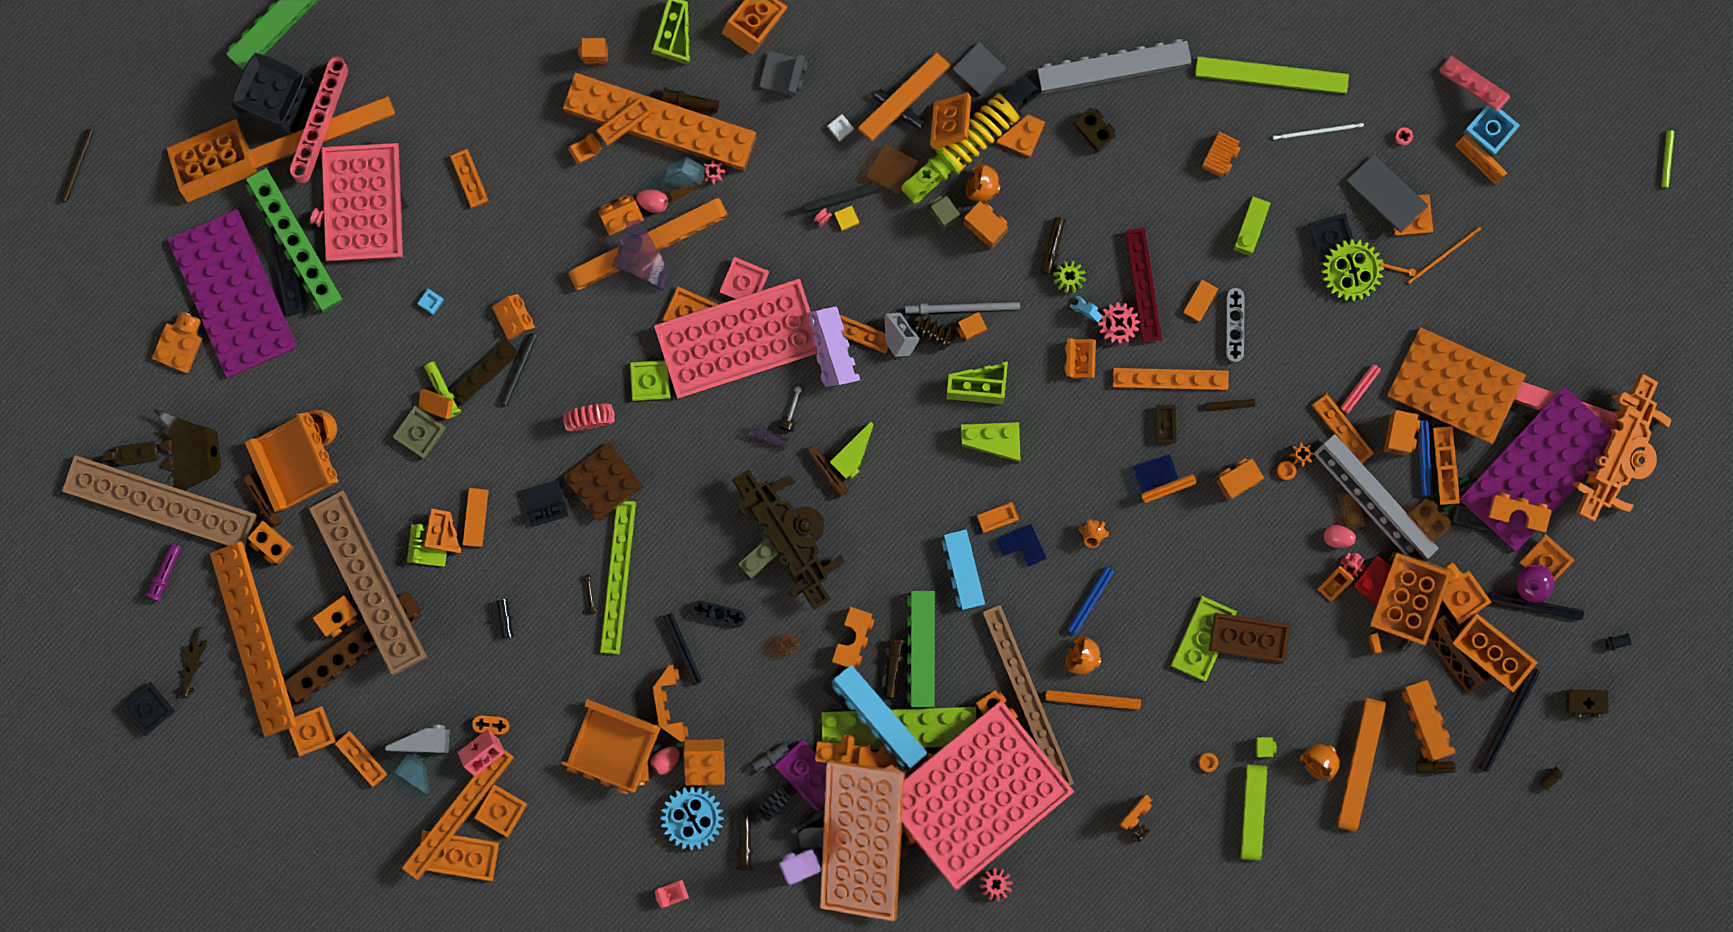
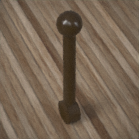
M587 574L584 580L587 582L590 605L588 613L592 615L596 613V608L593 606L590 581L592 577Z

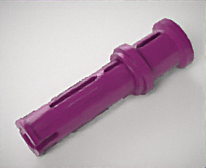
M170 543L156 576L152 577V584L144 595L161 602L160 597L164 588L168 586L167 579L182 549L181 547ZM172 555L171 561H170V563H169L167 569L164 570L165 567H166V565H167V563H168V560H169L170 556Z

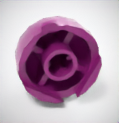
M1530 564L1522 568L1517 575V592L1528 602H1542L1549 598L1554 591V577L1549 568L1544 565Z

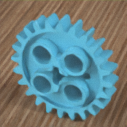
M691 787L690 792L683 788V794L676 791V798L669 796L672 802H665L668 809H662L666 816L661 817V819L666 820V823L661 826L668 828L664 834L671 833L670 841L676 839V846L683 843V849L689 844L691 850H693L694 845L701 849V843L708 846V839L715 841L712 835L720 834L716 829L723 826L718 821L724 820L723 817L718 816L723 810H717L716 808L720 803H713L715 796L708 798L709 791H706L703 795L702 788L695 792L694 787ZM693 800L701 802V808L697 811L691 808ZM683 803L687 804L692 815H697L695 821L702 831L701 834L697 832L693 822L687 821L689 815L683 807ZM677 809H681L684 812L682 820L674 818V812ZM705 816L711 820V824L707 828L702 827L700 824L701 818ZM687 826H691L694 830V834L691 837H686L683 833L684 828Z

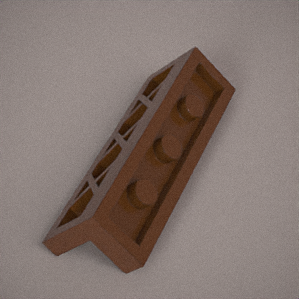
M1446 614L1433 623L1432 629L1435 628L1437 630L1439 639L1434 638L1430 633L1428 641L1467 694L1492 677L1491 674L1452 644L1459 631ZM1443 645L1449 646L1451 655L1443 651ZM1454 660L1460 661L1463 665L1462 670L1454 666ZM1466 676L1472 677L1476 684L1470 687L1466 682Z

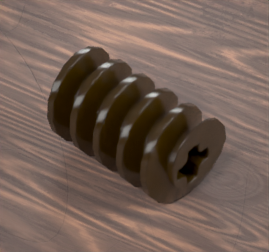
M923 313L915 327L916 335L918 336L922 333L921 339L923 340L929 336L928 343L935 340V346L938 347L942 343V350H945L952 343L957 330L951 334V327L944 330V323L938 327V320L930 323L931 316L924 319Z

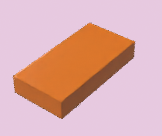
M1201 280L1183 314L1200 323L1218 288Z
M426 389L421 390L418 404L419 409L445 419L451 417L452 399Z
M1012 502L976 515L983 534L1019 520Z

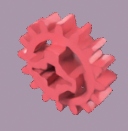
M1117 302L1116 307L1110 304L1109 311L1103 309L1105 314L1101 318L1103 322L1098 323L1099 327H1103L1100 330V334H1106L1105 340L1110 337L1112 344L1115 340H1118L1119 345H1121L1122 340L1128 343L1129 336L1131 338L1135 337L1133 331L1138 332L1139 328L1135 327V325L1140 323V321L1135 320L1138 314H1132L1133 307L1129 310L1126 309V303L1123 307H1120L1119 302ZM1121 311L1124 313L1121 315H1116L1113 312ZM1129 317L1132 323L1131 329L1127 325V320ZM1107 319L1111 323V327L1109 328V330L1106 326ZM1115 320H1116V321L1122 320V321H1123V323H1122V326H1123V327H1121V326L1116 327V326H1115V324H1116ZM1116 332H1122L1125 335L1116 336L1114 334Z

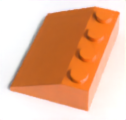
M237 119L167 148L179 191L187 203L257 173L255 163Z
M1396 553L1370 626L1426 645L1452 570Z

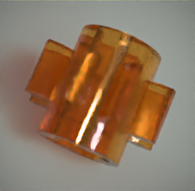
M791 632L788 637L781 634L782 641L776 642L781 645L778 651H786V656L791 651L793 654H796L795 647H800L795 642L799 638L795 637L793 639ZM788 639H791V643H793L794 646H791L787 650L786 646L783 645V643L787 642Z

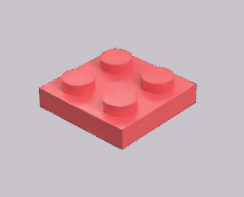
M734 257L720 293L738 299L760 292L765 285L770 271Z

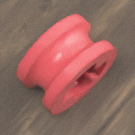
M1406 127L1400 128L1395 135L1396 142L1401 146L1408 145L1413 139L1412 131ZM1401 132H1404L1405 135H1409V137L1406 139L1407 141H1404V139L1399 138V136H1401L1402 134Z
M315 208L310 218V224H316L317 227H320L324 220V211L319 212Z
M824 208L814 218V221L819 222L821 227L831 218L832 214H828L827 209Z

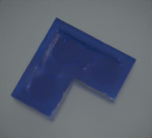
M1032 524L996 539L1003 557L1022 550L1029 567L1047 559Z

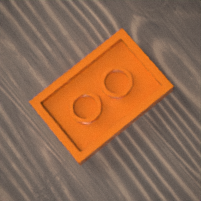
M968 92L934 102L930 145L933 149L968 139L971 96Z

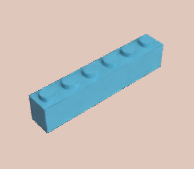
M852 665L833 680L832 684L834 686L832 687L838 695L842 694L846 699V705L859 714V720L872 729L870 731L877 740L880 739L884 743L883 747L889 754H893L897 758L896 763L900 768H905L908 771L926 756L927 752Z

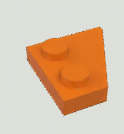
M1027 115L1000 137L997 144L1031 157L1045 121Z
M430 509L423 547L461 553L450 512Z

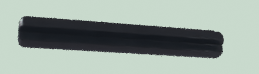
M669 613L663 616L692 684L697 685L701 683V676L673 614Z

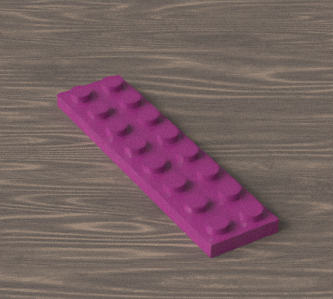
M802 740L775 767L805 800L818 811L825 807L827 765L824 762L815 761L816 753ZM901 845L899 862L908 854Z

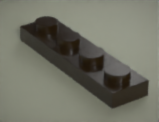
M506 339L453 386L450 392L464 405L520 354Z

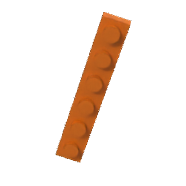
M1113 368V388L1228 391L1229 371Z

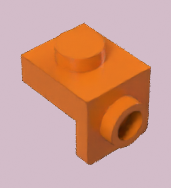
M591 133L584 140L571 145L568 150L578 165L595 157L601 150L599 140Z

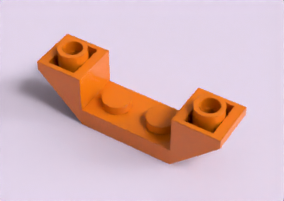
M669 665L653 687L659 726L679 741L685 742L686 737H689L687 726H684L683 722L667 723V721L671 720L669 709L665 710L664 702H667L666 690L662 691V687L677 685L676 680H680L678 669H674L673 665Z

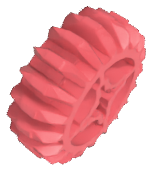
M606 403L582 406L566 411L563 414V423L569 432L590 430L613 423L615 421V414L612 405Z

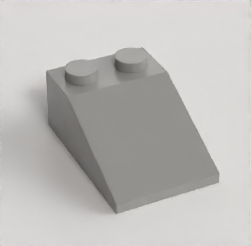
M431 725V728H425L386 746V750L449 753L450 730L445 729L443 725Z

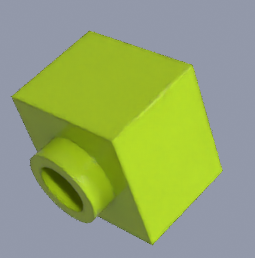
M1273 737L1255 738L1256 757H1273V753H1276L1277 750L1276 741H1273Z

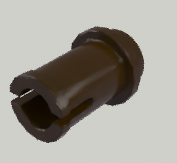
M1556 766L1553 769L1551 768L1546 777L1539 782L1547 791L1559 779H1563L1562 776L1564 774Z

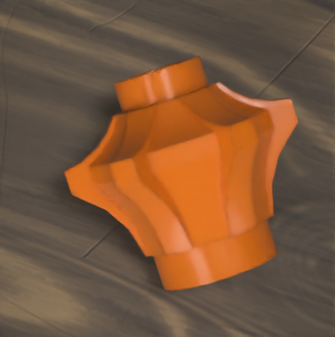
M1087 519V523L1084 526H1079V531L1082 533L1087 547L1096 548L1102 539L1108 537L1109 532L1105 530V523L1103 521Z

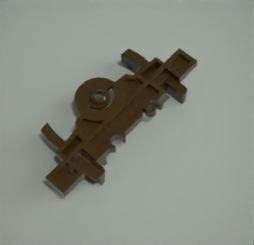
M749 469L733 478V483L744 501L738 504L739 510L737 513L744 515L750 512L753 516V521H758L757 527L764 524L767 527V531L763 533V536L768 537L777 553L783 555L778 560L779 565L786 566L789 564L788 570L790 573L788 576L792 578L794 583L803 579V584L790 591L789 595L798 596L803 593L813 610L829 602L831 598L821 583L825 582L828 579L827 575L839 568L844 560L840 554L835 560L822 568L817 558L819 549L815 543L820 539L825 528L821 514L814 508L807 506L794 509L789 502H784L776 494L778 491L795 483L790 475L781 478L771 486L767 481L759 485ZM796 515L800 517L796 522V530L802 535L810 534L812 537L804 538L795 532L793 520ZM808 522L809 527L804 528L802 523Z

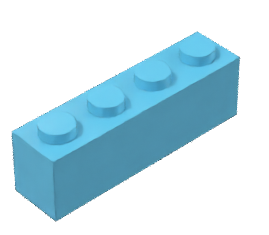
M967 529L944 535L945 540H941L943 550L948 551L949 558L946 559L948 570L952 569L954 577H951L953 589L957 588L958 596H955L957 606L962 607V611L984 606L985 601Z

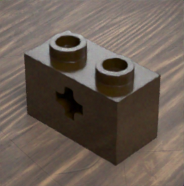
M1566 690V713H1572V717H1583V714H1591V717L1603 718V714H1608V690ZM1588 700V702H1591V706L1587 707L1583 705V702Z

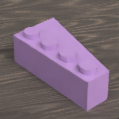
M817 847L795 856V853L782 858L784 862L780 863L787 881L791 885L822 871L823 859Z

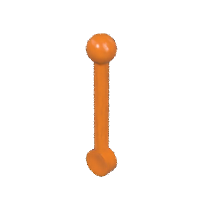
M1384 262L1378 264L1384 268L1408 273L1411 277L1416 274L1415 269L1408 270L1384 264Z

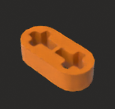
M477 716L472 723L474 730L479 733H483L488 729L495 735H504L510 728L508 720L502 717ZM483 719V722L490 723V726L483 727L480 730L476 723ZM500 721H503L502 723L506 725V728L499 732L498 728L492 727L493 724H499Z

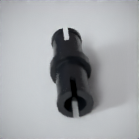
M508 599L497 600L499 614L497 620L500 622L502 639L514 637L511 622L513 617L510 616Z

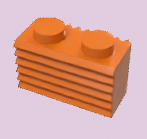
M1219 132L1201 168L1222 178L1223 174L1228 175L1232 164L1229 162L1232 157H1237L1241 149L1238 147L1240 141Z

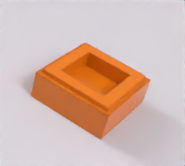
M1378 633L1369 635L1368 639L1372 653H1381L1382 649Z

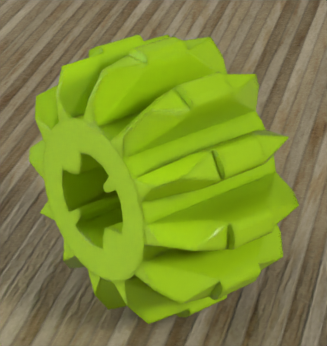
M1064 261V268L1058 265L1057 270L1059 272H1054L1053 274L1055 277H1059L1054 280V283H1061L1058 286L1059 290L1066 287L1065 293H1068L1069 288L1075 293V286L1081 289L1082 284L1080 282H1085L1086 278L1080 277L1085 274V270L1078 271L1081 268L1080 264L1076 268L1073 267L1074 261H1071L1070 266ZM1072 273L1074 280L1069 279L1067 281L1065 274L1070 275Z

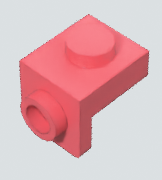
M682 880L655 890L656 901L661 908L689 898Z

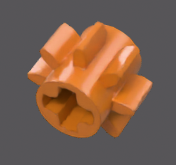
M1301 442L1299 448L1296 446L1292 447L1295 453L1290 454V457L1295 458L1294 464L1300 462L1301 466L1304 467L1305 461L1308 463L1312 462L1309 458L1314 455V452L1309 450L1311 445L1304 447ZM1301 450L1307 454L1304 459L1297 455Z

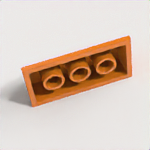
M1477 613L1470 618L1452 643L1512 692L1517 689L1538 663Z

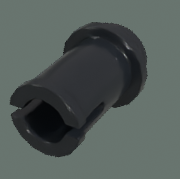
M1627 633L1617 637L1609 636L1605 640V644L1608 650L1615 651L1616 648L1630 646L1632 641Z

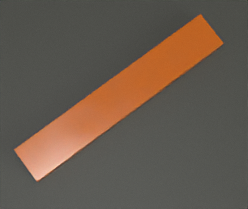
M936 52L858 127V130L873 142L950 68V64Z

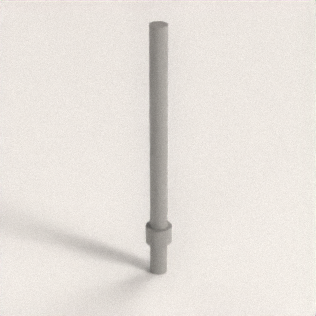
M1020 302L928 305V303L920 304V306H905V314L921 313V315L923 313L924 315H929V313L1020 310Z

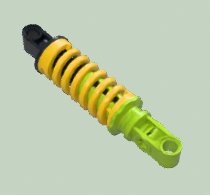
M1022 77L1005 94L998 90L994 97L995 99H990L988 106H982L980 109L981 113H974L973 120L969 119L968 139L935 148L936 156L930 158L924 167L902 185L901 190L914 203H918L943 179L946 180L952 172L959 175L966 166L964 161L967 163L972 162V159L969 157L971 154L978 157L979 152L977 149L979 147L985 150L987 148L985 144L987 140L989 143L994 142V138L990 133L994 132L997 136H1001L1002 132L998 129V126L1001 125L1005 130H1008L1009 125L1005 121L1007 118H1009L1008 122L1011 125L1023 118L1020 110L1034 100L1040 90L1027 77Z

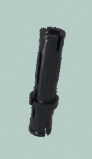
M880 88L873 98L883 104L891 95ZM907 108L900 115L904 122L907 121L919 131L926 123V120L914 113L912 108Z

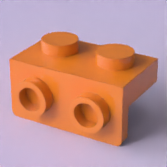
M633 195L622 196L617 202L607 203L598 210L609 236L644 220Z
M518 294L507 296L492 306L508 340H512L525 331L535 328L532 317L528 314L524 302Z
M1067 339L1065 345L1067 360L1064 365L1067 377L1073 379L1095 378L1096 340Z

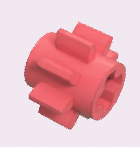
M712 160L710 165L704 164L706 171H701L702 175H707L705 182L711 180L713 185H715V181H723L721 174H725V170H720L722 163L716 165L714 160ZM711 169L717 171L716 176L714 174L710 176Z
M1348 552L1346 557H1343L1340 562L1344 565L1343 569L1351 576H1358L1366 566L1362 564L1364 558L1358 553L1350 554Z

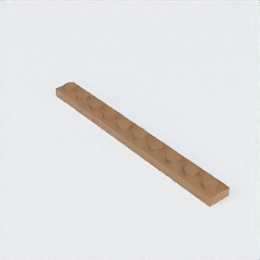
M1001 605L982 612L1037 746L1068 785L1074 784Z

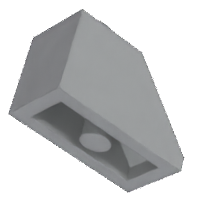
M901 313L886 314L884 318L887 346L895 357L910 356L919 341V337Z

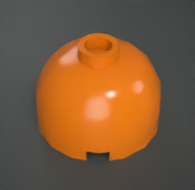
M982 163L977 164L972 173H975L973 179H968L965 195L970 200L986 202L999 193V178L993 168Z
M324 410L308 411L314 420L317 433L321 436L323 447L331 444L337 435V423L334 417Z
M1083 635L1078 636L1073 641L1076 644L1074 649L1069 648L1065 667L1069 668L1068 671L1074 674L1086 675L1099 667L1101 663L1099 646L1090 638Z
M1311 745L1300 756L1301 763L1304 760L1307 764L1305 769L1319 780L1326 778V782H1329L1339 770V758L1336 750L1330 745Z

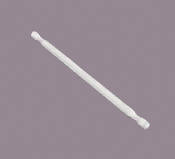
M1359 123L1356 125L1352 124L1284 134L1281 136H1273V140H1276L1278 138H1289L1316 133L1344 130L1355 127H1364V124Z

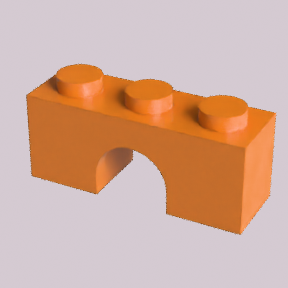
M1499 492L1498 496L1493 495L1487 517L1508 522L1512 512L1521 510L1526 515V528L1546 532L1552 510L1547 509L1548 505L1536 502V506L1528 504L1529 500L1520 497L1517 498V501L1509 499L1510 495Z
M850 607L844 626L855 631L856 640L848 646L838 643L832 663L847 668L850 665L854 668L855 666L859 667L862 656L859 655L861 648H866L869 639L865 637L867 630H872L875 619H872L871 613Z

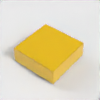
M852 206L834 213L842 231L860 224Z

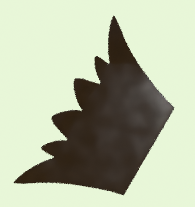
M153 409L170 427L163 428L162 431L172 439L161 443L160 447L166 452L173 454L163 463L162 468L176 471L168 479V482H175L174 488L186 491L212 478L221 470L218 433L215 430ZM211 447H212L213 457L211 456V453H210Z

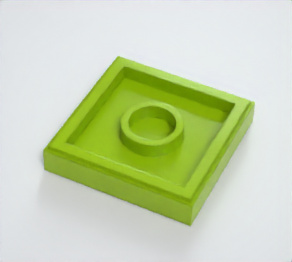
M665 360L630 363L632 401L671 399L669 370Z

